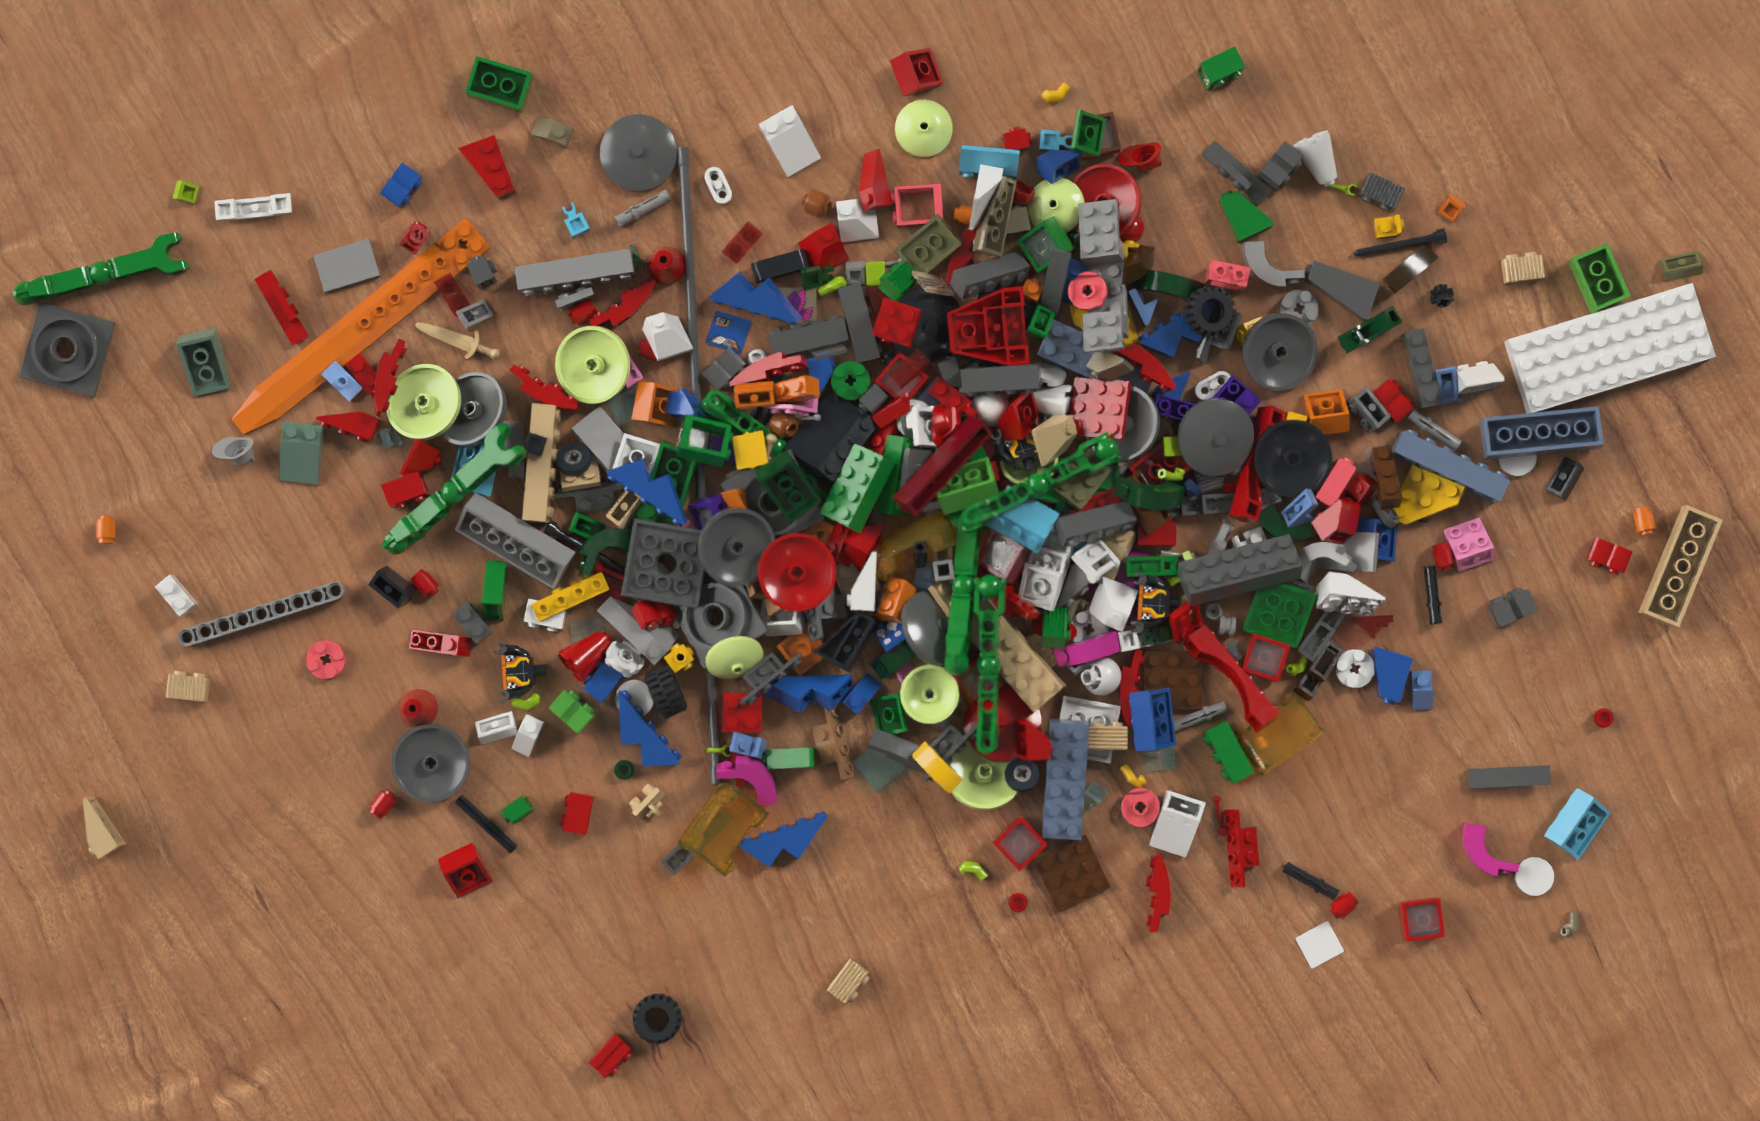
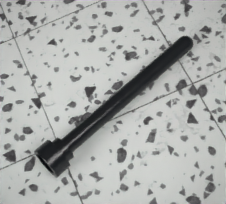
M1444 228L1436 229V232H1433L1431 235L1357 249L1354 255L1361 257L1430 242L1438 243L1439 245L1447 243V236Z
M553 520L549 521L543 532L549 537L557 536L580 549L583 542L560 530V527L557 526L558 523ZM600 552L598 553L596 560L625 575V567Z

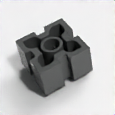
M1284 141L1257 178L1273 191H1276L1278 187L1282 189L1291 178L1288 174L1290 172L1294 174L1303 163L1300 160L1303 155Z
M1516 588L1508 592L1506 598L1504 596L1494 598L1489 601L1490 605L1486 606L1495 627H1503L1538 611L1529 590H1522V588Z

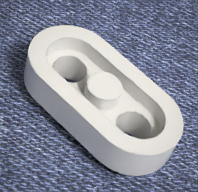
M718 167L707 169L704 177L715 202L722 205L727 204L732 198V191L722 170ZM714 174L718 176L716 181L711 180V176ZM725 192L726 197L720 198L719 193Z
M1219 371L1196 385L1195 395L1200 400L1212 398L1223 386L1218 383V379L1223 378L1225 384L1231 376L1225 371ZM1201 388H1207L1208 393L1202 394Z

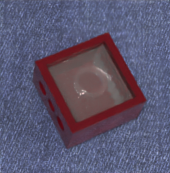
M992 530L978 555V564L999 578L1005 577L1007 582L1015 583L1032 550Z

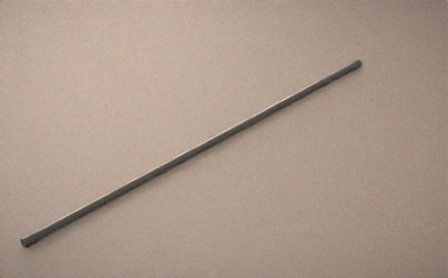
M689 147L677 148L680 173L688 338L693 346V351H689L691 395L696 396L699 403H701ZM693 429L694 446L704 448L703 431ZM698 462L695 470L697 500L706 496L705 463ZM706 507L697 508L698 519L702 529L708 522ZM706 571L704 573L703 580L710 577V575ZM712 608L708 612V620L711 622V625H713ZM706 669L710 748H720L716 677ZM710 753L711 784L723 783L722 779H717L716 774L717 763H721L720 754Z

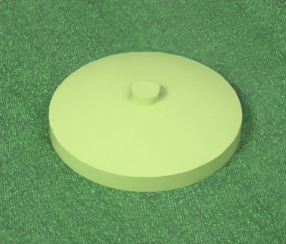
M600 326L578 328L568 334L558 348L555 359L557 378L562 388L580 402L589 404L606 402L618 395L627 383L630 373L629 353L623 341L609 329Z
M433 364L412 366L397 377V391L394 396L390 395L388 399L390 405L387 410V416L392 426L405 437L420 441L433 439L447 431L456 420L461 406V393L454 377L443 368Z
M969 742L966 743L967 747L960 754L956 753L952 757L953 761L950 766L957 771L963 781L951 793L963 805L981 811L995 810L1008 804L1017 795L1018 792L1012 790L1005 781V769L1010 762L988 760L980 756L970 746ZM1019 771L1018 777H1023L1024 772Z

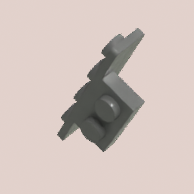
M1213 141L1202 154L1203 157L1218 169V173L1222 177L1233 182L1232 185L1237 190L1243 191L1258 205L1272 192L1269 187L1218 142Z
M1221 287V288H1220V289H1223V290L1226 291L1225 294H1230V295H1231V291L1228 290L1227 288H1225V287ZM1216 304L1211 312L1208 323H1212L1217 317L1218 309ZM1233 313L1235 320L1230 322L1232 326L1225 329L1226 332L1214 336L1203 335L1202 342L1196 351V359L1206 364L1212 347L1230 351L1242 317L1241 313Z
M600 478L601 486L563 492L562 485L560 484L554 487L555 499L574 496L577 513L614 508L613 505H616L613 490L624 489V485L620 482L614 483L610 479Z
M834 590L831 591L827 599L820 605L805 611L811 642L823 638L821 620L838 618Z
M771 652L746 672L742 679L753 691L741 700L740 705L742 707L745 704L751 705L757 699L756 695L760 692L763 694L772 687V682L775 680L779 682L787 675L785 672L788 669H795L800 665L801 652L785 665Z
M978 723L964 736L950 724L930 746L950 765L953 761L952 757L956 753L960 754L967 747L966 743L970 738L974 740L977 737ZM928 773L922 778L925 782L929 780L931 782L934 781Z

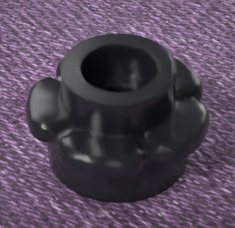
M887 349L880 357L882 360L881 364L888 366L894 359L896 354L893 349L891 351Z

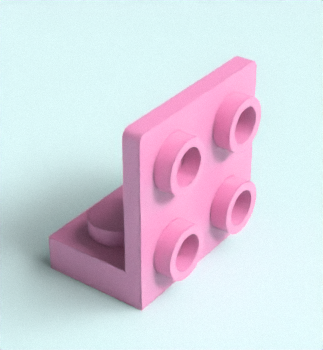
M818 398L792 405L775 404L773 406H764L763 408L770 409V413L782 414L783 411L792 416L797 414L798 416L808 417L809 413H817Z
M1480 518L1444 530V535L1455 556V567L1458 572L1495 560L1494 546Z

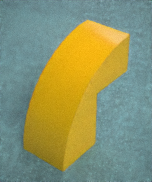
M924 742L912 754L919 765L949 794L963 781L957 771L947 764L927 742Z

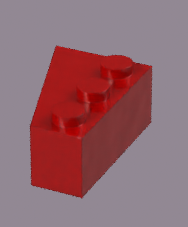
M495 135L458 148L498 199L516 193Z

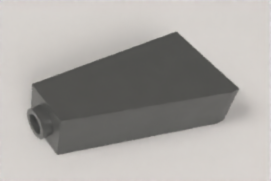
M1317 261L1307 265L1305 270L1306 282L1361 321L1365 322L1368 320L1380 283Z

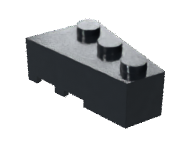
M858 611L813 652L850 673L879 622Z

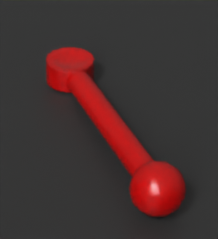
M1214 796L1213 802L1216 805L1219 824L1218 834L1223 836L1226 831L1222 824L1219 805L1220 797Z

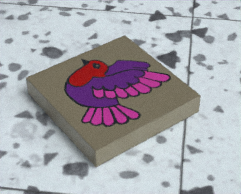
M802 287L778 288L801 315L802 318L797 324L801 323L803 327L809 325V321L817 319L816 287L806 290ZM778 319V327H790L792 325L786 323V320Z

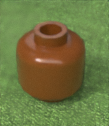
M811 190L808 194L804 195L802 205H804V210L807 214L821 218L829 214L832 201L828 194Z
M783 411L782 414L775 413L771 416L769 430L774 435L782 439H788L797 432L798 424L794 416Z

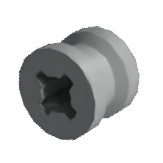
M522 460L516 466L508 468L509 479H514L515 477L525 479V460Z
M1220 616L1218 635L1225 633L1234 636L1236 617L1225 618Z

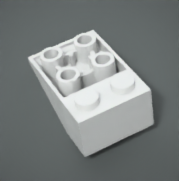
M1328 572L1316 586V608L1323 609L1326 612L1341 611L1343 614L1357 613L1361 616H1370L1385 601V597L1348 574Z
M1167 790L1149 846L1186 858L1206 803Z

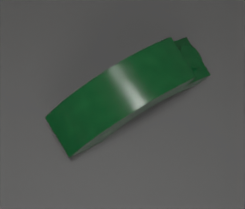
M1148 270L1146 275L1134 281L1133 289L1162 293L1185 301L1191 297L1190 294L1192 292H1196L1199 288H1204L1205 284L1171 273Z
M1391 306L1338 336L1340 345L1348 354L1401 324L1402 320L1394 306Z
M1119 476L1116 480L1113 496L1128 501L1127 504L1144 509L1170 510L1181 505L1185 487L1169 481L1161 485H1147Z
M1273 506L1267 508L1259 515L1258 524L1267 534L1274 538L1290 534L1292 541H1300L1314 535L1310 530L1311 527L1315 530L1311 523L1312 521L1289 528Z
M610 528L588 538L577 553V556L583 558L577 567V570H579L578 576L584 579L590 576L595 559L602 549L609 548L624 554L628 553L632 531Z
M904 639L872 662L871 666L882 680L916 656V654L909 646L907 640Z

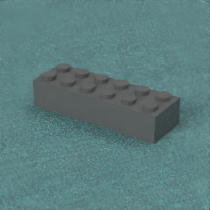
M1290 534L1178 562L1177 576L1189 606H1194L1301 578L1302 563Z

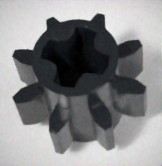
M1438 284L1433 290H1430L1431 303H1436L1438 308H1445L1454 301L1453 289L1448 288L1447 284Z

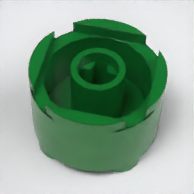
M853 361L844 362L837 366L832 374V389L837 396L847 402L858 401L862 398V395H865V392H868L870 387L869 373L860 363ZM848 377H852L853 380H856V382L853 383V386H849V383H845V381H848Z

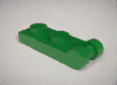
M1178 555L1125 557V576H1138L1135 575L1136 572L1151 576L1177 575L1176 561H1178ZM1164 562H1169L1168 569H1164Z

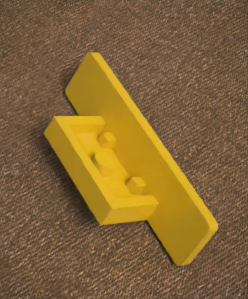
M600 572L582 581L580 578L569 583V587L565 589L559 587L552 591V595L532 603L531 606L538 621H543L608 591L609 586L603 573Z

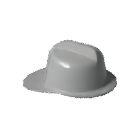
M227 437L221 439L213 446L212 454L219 459H228L235 466L251 463L255 460L252 448L254 441L248 437Z

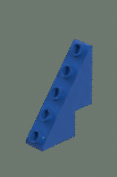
M741 271L709 296L713 303L729 304L734 309H747L752 314H765L768 318L774 320L783 319L786 320V323L796 325L802 318L770 278H767L758 287L754 288Z
M1206 300L1201 307V315L1206 322H1208L1215 304L1211 300ZM1185 311L1182 314L1178 312L1170 317L1171 321L1166 324L1161 322L1154 327L1155 331L1152 333L1145 332L1138 337L1139 341L1136 344L1171 358L1174 357L1181 338L1192 343H1200L1202 335L1196 334V331H1191V326L1186 325L1187 318H1183V314H1186Z
M644 458L607 471L608 478L614 483L620 482L624 485V489L631 494L635 492L641 496L640 500L645 504L656 506L657 512L664 516L669 515L678 526L682 527L688 523L670 474L652 480Z
M850 674L784 677L779 682L777 680L772 682V687L764 695L799 713L811 702L831 711L853 690V680Z
M625 689L623 691L619 690L621 744L641 743L642 766L679 765L682 758L680 753L675 748L673 750L670 748L668 739L663 734L659 735L655 730L657 727L651 719L647 721L643 716L644 711L642 708L630 701L632 699L630 694Z
M823 811L814 814V819L807 821V818H802L795 821L796 825L789 827L788 824L777 827L778 831L770 833V830L759 833V838L753 840L752 837L740 840L741 844L739 847L768 867L772 865L782 848L799 859L828 815Z

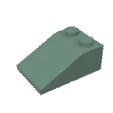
M214 327L180 335L176 346L193 397L231 388L224 351L217 328Z
M283 421L280 447V481L318 485L325 427Z

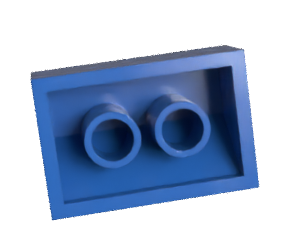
M1170 688L1129 693L1136 751L1158 750L1176 746Z

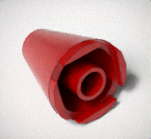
M659 247L648 257L647 271L650 277L655 279L657 283L662 285L673 284L684 274V257L673 247Z
M597 631L560 650L558 657L566 669H570L574 673L572 675L582 683L605 655L612 639L605 631L603 633Z
M411 690L400 701V716L411 727L430 724L437 716V701L426 690ZM414 705L416 706V711H415V712L413 711V706H414Z

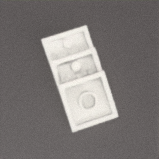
M1053 527L1038 554L1032 551L1028 562L1024 564L1018 594L1021 600L1049 611H1054L1073 551V547L1061 546Z

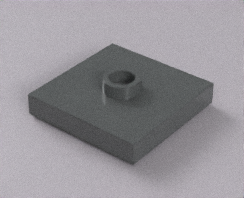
M905 448L900 487H903L935 451Z

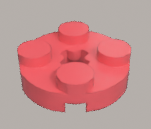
M1094 272L1080 273L1069 284L1068 296L1076 308L1082 311H1093L1101 308L1108 295L1106 283ZM1087 287H1090L1093 291L1089 296L1083 293V291L1087 290Z
M329 640L316 642L307 653V668L318 678H334L343 671L346 665V656L342 647L338 643ZM328 654L331 663L324 665L321 658Z
M1145 788L1130 790L1121 801L1122 816L1128 823L1137 827L1150 825L1160 812L1158 798L1153 792ZM1138 802H1141L1142 805L1146 806V809H1143L1142 813H1139L1138 810H1135V806L1138 805Z

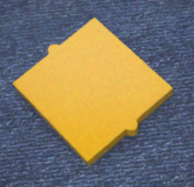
M763 430L753 433L746 432L743 435L733 437L737 470L755 469L757 466L768 463Z

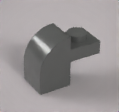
M946 356L932 363L938 378L940 377L948 384L958 387L962 386L961 369L979 368L978 364L974 362L959 367L955 356Z

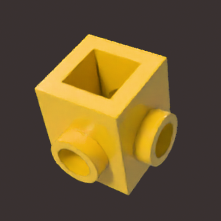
M677 643L669 649L670 653L664 657L674 673H677L681 669L686 671L693 666L691 662L694 661L692 656L695 653L689 645L685 647L684 644L679 646ZM679 654L684 655L683 661L677 659Z

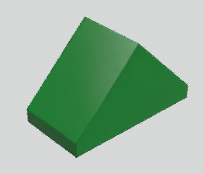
M1038 305L1026 332L1042 340L1046 339L1056 312Z
M575 512L568 530L590 538L596 533L603 531L605 524Z

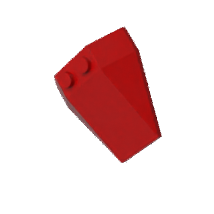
M1023 286L1002 288L948 312L950 352L1009 366L1030 364L1029 348L1026 339Z

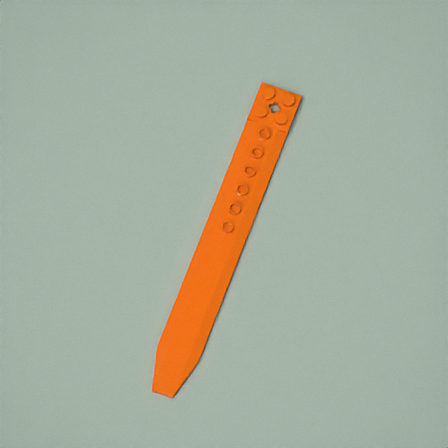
M463 219L415 260L259 384L231 420L245 435L284 416L327 381L321 374L335 360L342 367L346 366L345 364L357 354L362 353L467 268L466 264L470 263L469 260L478 255L481 257L491 249L468 219ZM461 240L468 241L467 249L458 248Z

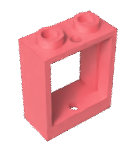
M941 184L894 187V192H891L892 204H895L896 211L892 212L893 223H897V228L919 227L925 225L930 220L902 221L900 194L933 192L935 215L939 214L943 218Z
M1212 260L1207 267L1204 284L1242 292L1247 287L1250 267Z
M1346 457L1334 461L1327 479L1314 493L1318 505L1327 510L1331 507V503L1339 498L1356 470V467L1353 466L1354 462Z

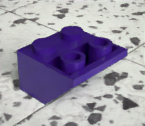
M1233 375L1213 396V398L1227 399L1236 403L1248 415L1262 401Z

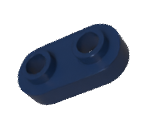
M1184 477L1179 481V484L1185 487V495L1198 497L1202 493V490L1189 478Z

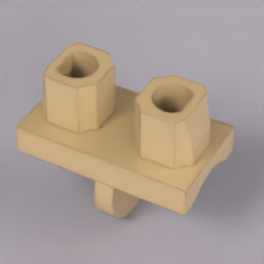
M647 784L642 790L647 797L643 801L635 797L629 802L633 810L632 813L641 820L646 815L649 818L654 814L659 817L662 815L659 809L663 804L660 801L665 797V794L657 787L655 788Z

